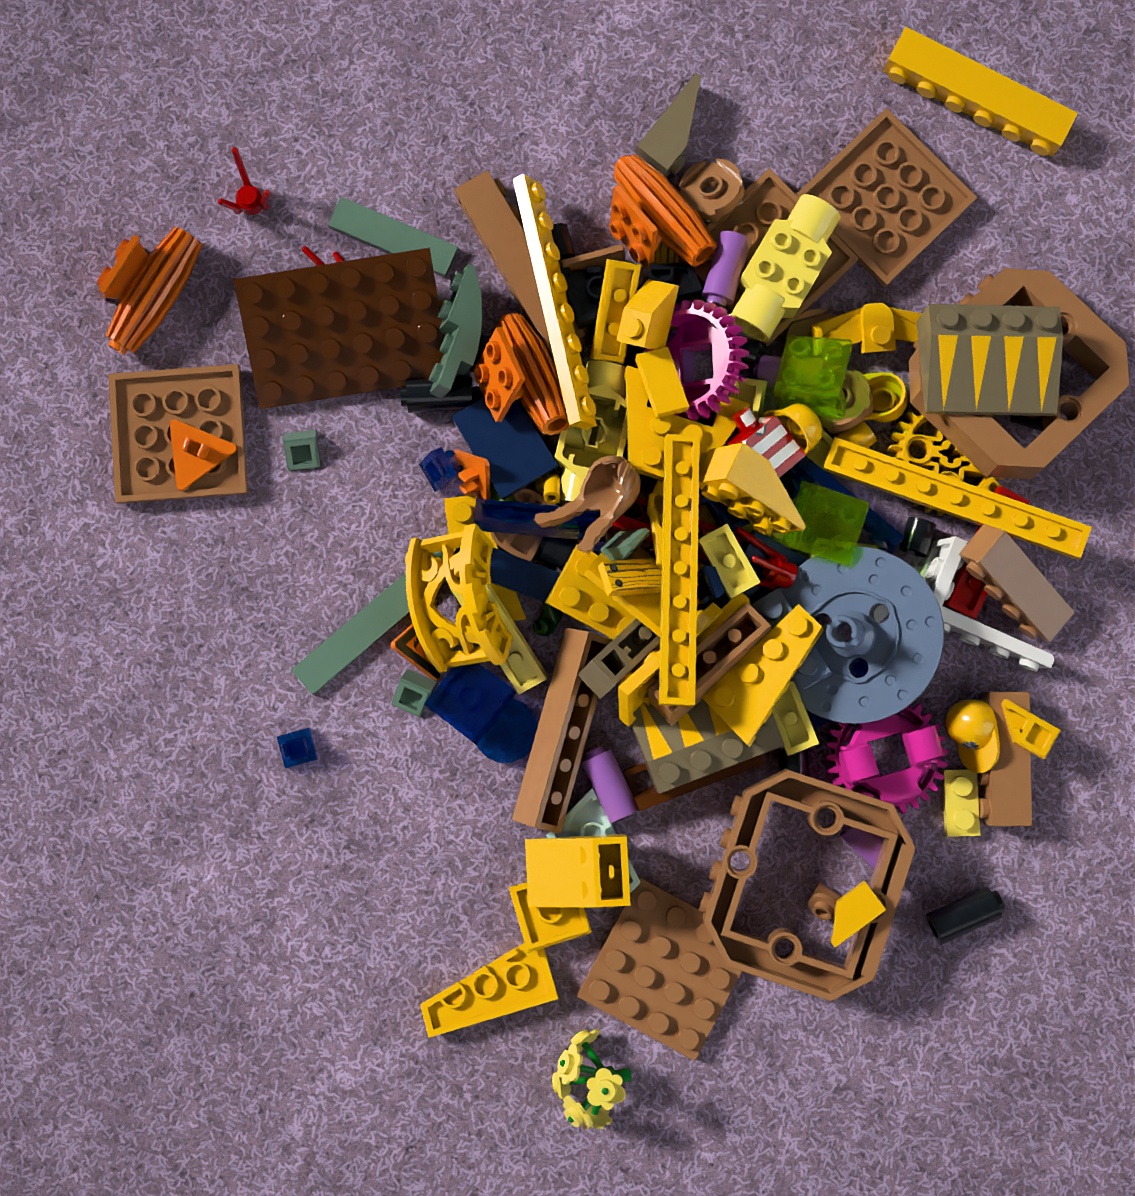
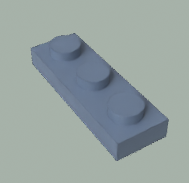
M779 588L751 604L771 625V630L792 611ZM814 645L802 666L798 667L793 676L804 691L832 673Z

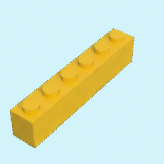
M906 26L883 69V72L887 73L893 82L898 84L906 83L916 88V91L925 98L934 97L944 102L949 110L956 113L964 112L972 116L977 124L983 127L992 126L1002 131V135L1008 140H1020L1030 145L1033 152L1042 156L1049 155L1053 157L1062 146L1078 114L1056 101Z

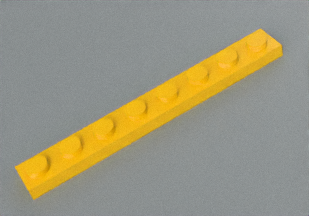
M522 174L514 178L513 182L569 425L587 430L597 426L594 416L596 414V406L590 397L587 386L589 376L580 356L582 346L573 326L574 312L568 304L566 296L567 282L560 270L558 261L560 260V252L553 240L551 231L553 229V222L547 213L544 201L546 200V192L540 182Z
M666 434L664 437L659 705L695 706L700 436Z
M834 437L823 467V471L979 526L983 524L990 525L1006 531L1010 537L1076 560L1081 559L1092 529L1091 526L836 437Z

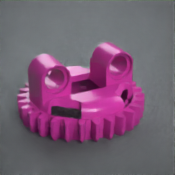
M695 299L693 303L683 300L681 306L675 304L670 325L677 327V333L667 345L689 404L687 411L673 415L698 422L699 416L709 419L710 413H720V402L731 404L729 392L739 393L734 384L736 381H745V378L739 374L740 369H747L749 366L741 362L742 357L749 355V351L740 348V346L747 342V338L737 336L742 331V326L734 324L736 318L726 314V309L716 307V304L712 302L705 303ZM643 347L642 353L653 351L654 349ZM684 349L690 352L712 349V379L684 383Z
M921 704L916 705L913 709H910L909 705L904 710L898 712V714L910 719L914 724L897 714L879 721L859 723L850 743L847 746H841L842 741L846 742L854 727L851 725L852 723L835 722L840 727L839 731L829 730L828 732L836 738L835 742L825 743L826 747L833 749V754L824 757L825 760L834 761L835 765L827 769V773L838 774V777L832 781V784H843L846 789L874 797V795L860 787L855 788L856 785H863L867 789L876 792L880 796V800L889 802L894 807L897 806L901 814L907 813V803L912 808L918 809L919 806L916 799L919 797L924 801L930 800L925 791L927 789L932 791L938 790L932 781L933 779H944V776L937 772L938 767H947L948 763L939 760L944 758V754L948 753V750L943 749L940 744L946 739L945 736H938L937 730L941 727L940 724H928L933 715L928 713L921 716L920 712L923 707ZM901 733L911 767L880 776L871 744H867V742Z

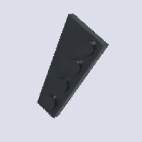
M687 262L650 264L649 268H641L637 292L650 279L678 285L679 289L675 303L700 297L702 294V287L694 267ZM600 266L586 267V270L570 271V267L560 268L567 282L566 296L568 304L574 312L577 328L582 329L596 325L605 269L600 270Z

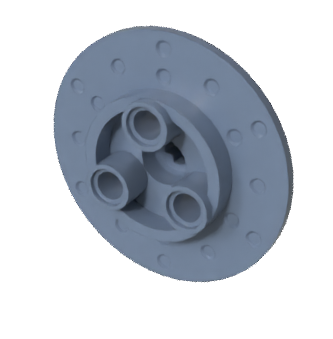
M849 546L828 550L801 564L797 568V576L794 583L788 589L780 587L782 594L792 610L799 604L817 622L823 615H829L832 620L830 625L827 624L826 632L822 633L815 643V647L832 674L804 691L794 676L790 680V682H795L805 708L811 713L831 721L859 724L891 717L911 705L921 696L934 678L944 647V622L941 608L926 580L912 566L897 556L879 549L862 546ZM880 605H886L889 609V617L883 623L876 622L874 618V611ZM845 626L852 628L851 637L854 638L852 641L848 639L843 641L841 637ZM859 659H864L868 663L869 670L864 677L860 678L854 673V664Z

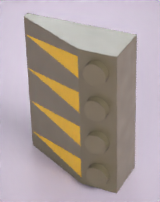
M928 304L917 320L925 414L1055 416L1058 413L1063 347L1060 307Z
M703 699L673 726L651 704L647 706L643 702L633 713L637 719L631 724L654 788L659 794L784 746L773 713H771L766 723L762 724L755 735L754 742L749 747Z

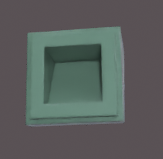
M317 430L284 434L283 446L288 471L321 467Z
M647 528L619 532L601 548V551L611 561L627 560L648 537L650 531Z
M407 669L400 679L391 705L421 718L437 681Z

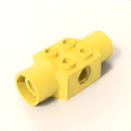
M803 194L787 220H774L740 278L738 287L743 295L731 315L736 318L734 324L742 326V333L758 341L768 342L782 318H794L832 253L826 243L841 218L839 212L832 205L816 196Z
M600 360L587 362L586 370L589 376L587 386L590 397L596 406V414L594 416L597 426L584 430L569 425L565 431L563 430L560 433L555 461L558 467L563 470L560 480V500L558 502L562 505L572 502L580 494L583 481L595 461L609 455L623 457L628 424L625 401L626 381L624 379L626 367Z

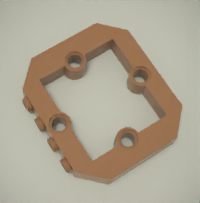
M1004 268L995 277L989 274L978 285L977 288L980 291L975 296L968 293L958 304L1007 306L1013 301L1018 306L1060 307L1063 332L1062 350L1064 349L1096 381L1079 397L1073 395L1059 397L1058 413L1055 416L1042 417V424L1045 430L1024 449L991 415L925 414L919 342L917 340L913 345L916 351L909 359L910 403L986 477L1033 479L1129 386L1126 342L1050 271ZM1060 413H1063L1068 420L1064 419Z
M784 769L744 789L741 797L735 796L731 807L730 815L735 816L732 828L725 827L719 847L725 848L721 861L715 859L709 879L714 880L711 893L704 892L699 911L704 913V924L725 965L828 1001H832L874 980L916 849L894 805L789 769ZM771 801L807 812L809 825L821 835L830 836L836 834L845 824L884 837L868 886L886 910L854 933L844 965L802 951L803 948L799 938L788 928L775 929L765 939L731 927L746 879L753 875L757 869L758 859L755 850ZM828 808L833 811L834 820L829 826H820L817 823V814L820 810ZM737 852H745L749 856V863L743 869H736L731 865V858ZM781 939H789L793 942L791 952L786 955H780L775 952V945Z

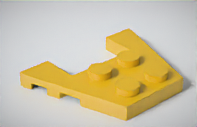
M627 365L624 379L626 381L628 461H630L639 474L663 481L665 435L700 436V469L708 450L723 447L736 428L732 416L739 410L750 407V403L729 397L731 400L730 405L720 402L721 412L715 413L712 427L676 415L655 418L653 409L647 407L649 398L639 369Z

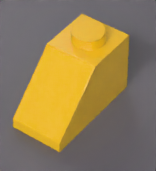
M648 279L624 307L616 341L654 350L665 348L679 286Z

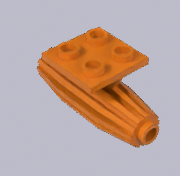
M638 155L622 156L614 166L615 172L613 173L614 179L618 184L613 187L609 224L613 237L618 241L621 240L628 248L633 260L637 263L640 262L644 268H649L650 264H654L655 251L661 242L691 266L697 267L710 259L717 248V243L698 212L663 174Z
M174 227L149 255L141 245L140 237L134 234L130 241L125 238L123 239L114 254L116 256L115 265L112 269L106 266L97 280L100 298L105 301L108 298L120 300L105 335L110 339L109 347L124 356L127 351L134 354L160 326L189 280L203 246L198 239L183 229Z
M507 313L499 319V323L496 324V328L473 371L475 381L481 388L486 405L490 409L495 422H502L511 404L520 399L521 404L543 434L550 436L559 434L563 430L565 431L569 426L557 369L545 344L522 314Z

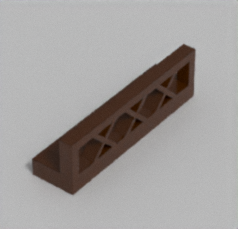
M758 755L660 794L654 788V785L640 792L637 789L633 774L644 770L648 771L645 762L623 771L639 811H643L763 765L764 761L762 756Z

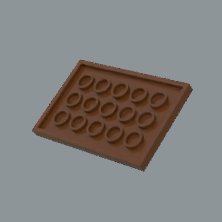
M430 247L233 279L260 409L406 386V380L429 379L435 364L441 363L443 353L440 352V347L445 338V333L438 331L442 319L438 318L440 304Z

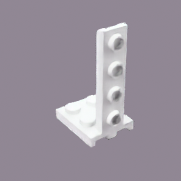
M956 536L933 541L920 575L929 584L937 598L943 617L944 633H949L951 630L961 634L959 638L961 641L974 646H978L979 643L990 647L989 653L1004 659H1008L1009 656L1019 660V666L1037 672L1038 668H1052L1054 663L1052 654L942 606L944 600H948L953 592L955 585L952 582L956 570H959L965 562L959 553L967 545L968 541Z

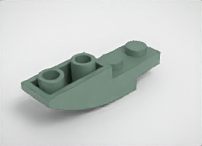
M469 263L461 272L456 271L448 288L453 291L450 300L444 301L438 318L442 319L438 331L445 333L446 336L440 347V352L443 353L441 363L435 364L429 377V381L433 382L429 394L441 399L451 390L456 374L464 375L473 367L479 347L482 327V298L475 266Z

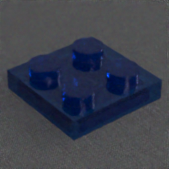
M480 663L453 667L424 705L477 745L517 692Z

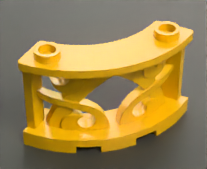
M476 523L466 525L464 531L423 540H420L418 537L412 538L405 556L406 593L411 620L427 660L433 664L439 673L446 672L447 668L487 661H491L494 666L505 664L513 636L500 617L496 603H489L486 585L491 584L490 564L494 544ZM460 548V551L454 555V549ZM442 551L443 561L440 557H434L433 553ZM445 579L451 589L462 594L464 605L457 612L455 624L444 617L434 606L438 590ZM461 643L463 649L453 651L454 647ZM473 643L479 644L480 646L474 647Z

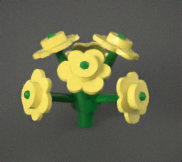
M598 1028L591 1032L584 1029L575 1034L570 1040L572 1044L569 1046V1050H565L560 1056L558 1071L553 1073L552 1077L554 1092L558 1093L559 1099L564 1101L565 1117L573 1126L579 1127L581 1125L585 1130H588L590 1127L603 1129L605 1124H611L612 1118L609 1116V1109L614 1106V1103H621L625 1099L626 1092L621 1085L632 1080L629 1068L614 1070L612 1066L605 1067L589 1045L596 1040L597 1035L600 1033ZM583 1049L596 1068L582 1065L583 1056L579 1053ZM580 1072L593 1075L579 1077ZM587 1084L588 1089H590L587 1096L588 1099L583 1103H576L569 1096L571 1092L570 1085Z

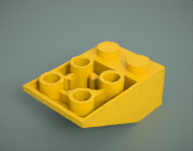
M744 443L708 450L699 469V489L702 490L701 494L705 498L714 502H721L728 507L727 511L731 515L753 523V529L761 534L769 536L772 533L788 534L794 531H804L806 525L768 459Z
M626 834L525 839L528 907L631 906Z

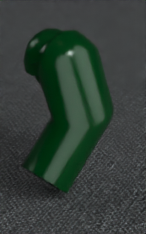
M541 602L544 609L538 619L534 621L533 630L537 635L549 636L557 628L563 613Z

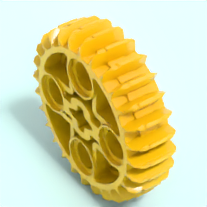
M915 407V414L908 411L904 415L907 423L903 421L897 423L896 428L901 433L895 432L890 437L897 444L890 445L887 449V452L896 454L894 458L937 473L942 472L940 474L962 482L964 476L983 477L977 487L988 491H995L996 487L1001 486L996 480H1003L1004 478L986 477L935 426L933 436L914 435L919 426L928 421ZM941 440H944L941 444H939L938 446H935V445H937ZM910 445H917L921 448L922 459H916L911 456L909 452ZM946 450H949V456L954 457L951 462H948L947 456L942 455ZM959 466L961 467V468H959L958 470H956L955 472H951V471L955 470L956 468H958ZM913 503V507H917L918 505H920L917 503ZM925 507L924 512L929 513L932 509ZM937 511V516L944 515V513Z

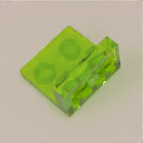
M788 336L774 387V394L779 409L781 410L787 406L800 403L811 408L817 415L845 417L847 404L842 388L853 347L852 341L849 339Z
M802 481L794 506L806 527L804 531L784 534L781 543L787 547L846 566L849 565L870 503Z

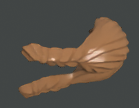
M613 455L602 457L590 467L581 486L580 494L572 502H568L553 512L538 513L533 520L542 528L567 522L585 511H600V517L587 528L583 540L577 546L578 550L589 554L593 552L594 546L599 542L600 538L612 527L613 522L636 501L640 492V476L630 461L627 462L625 457Z

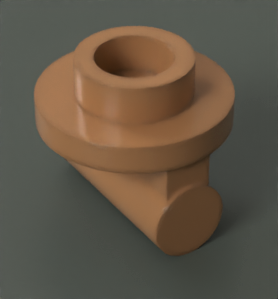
M818 882L812 891L813 894L809 899L808 906L817 918L821 920H834L836 901L842 896L821 882Z

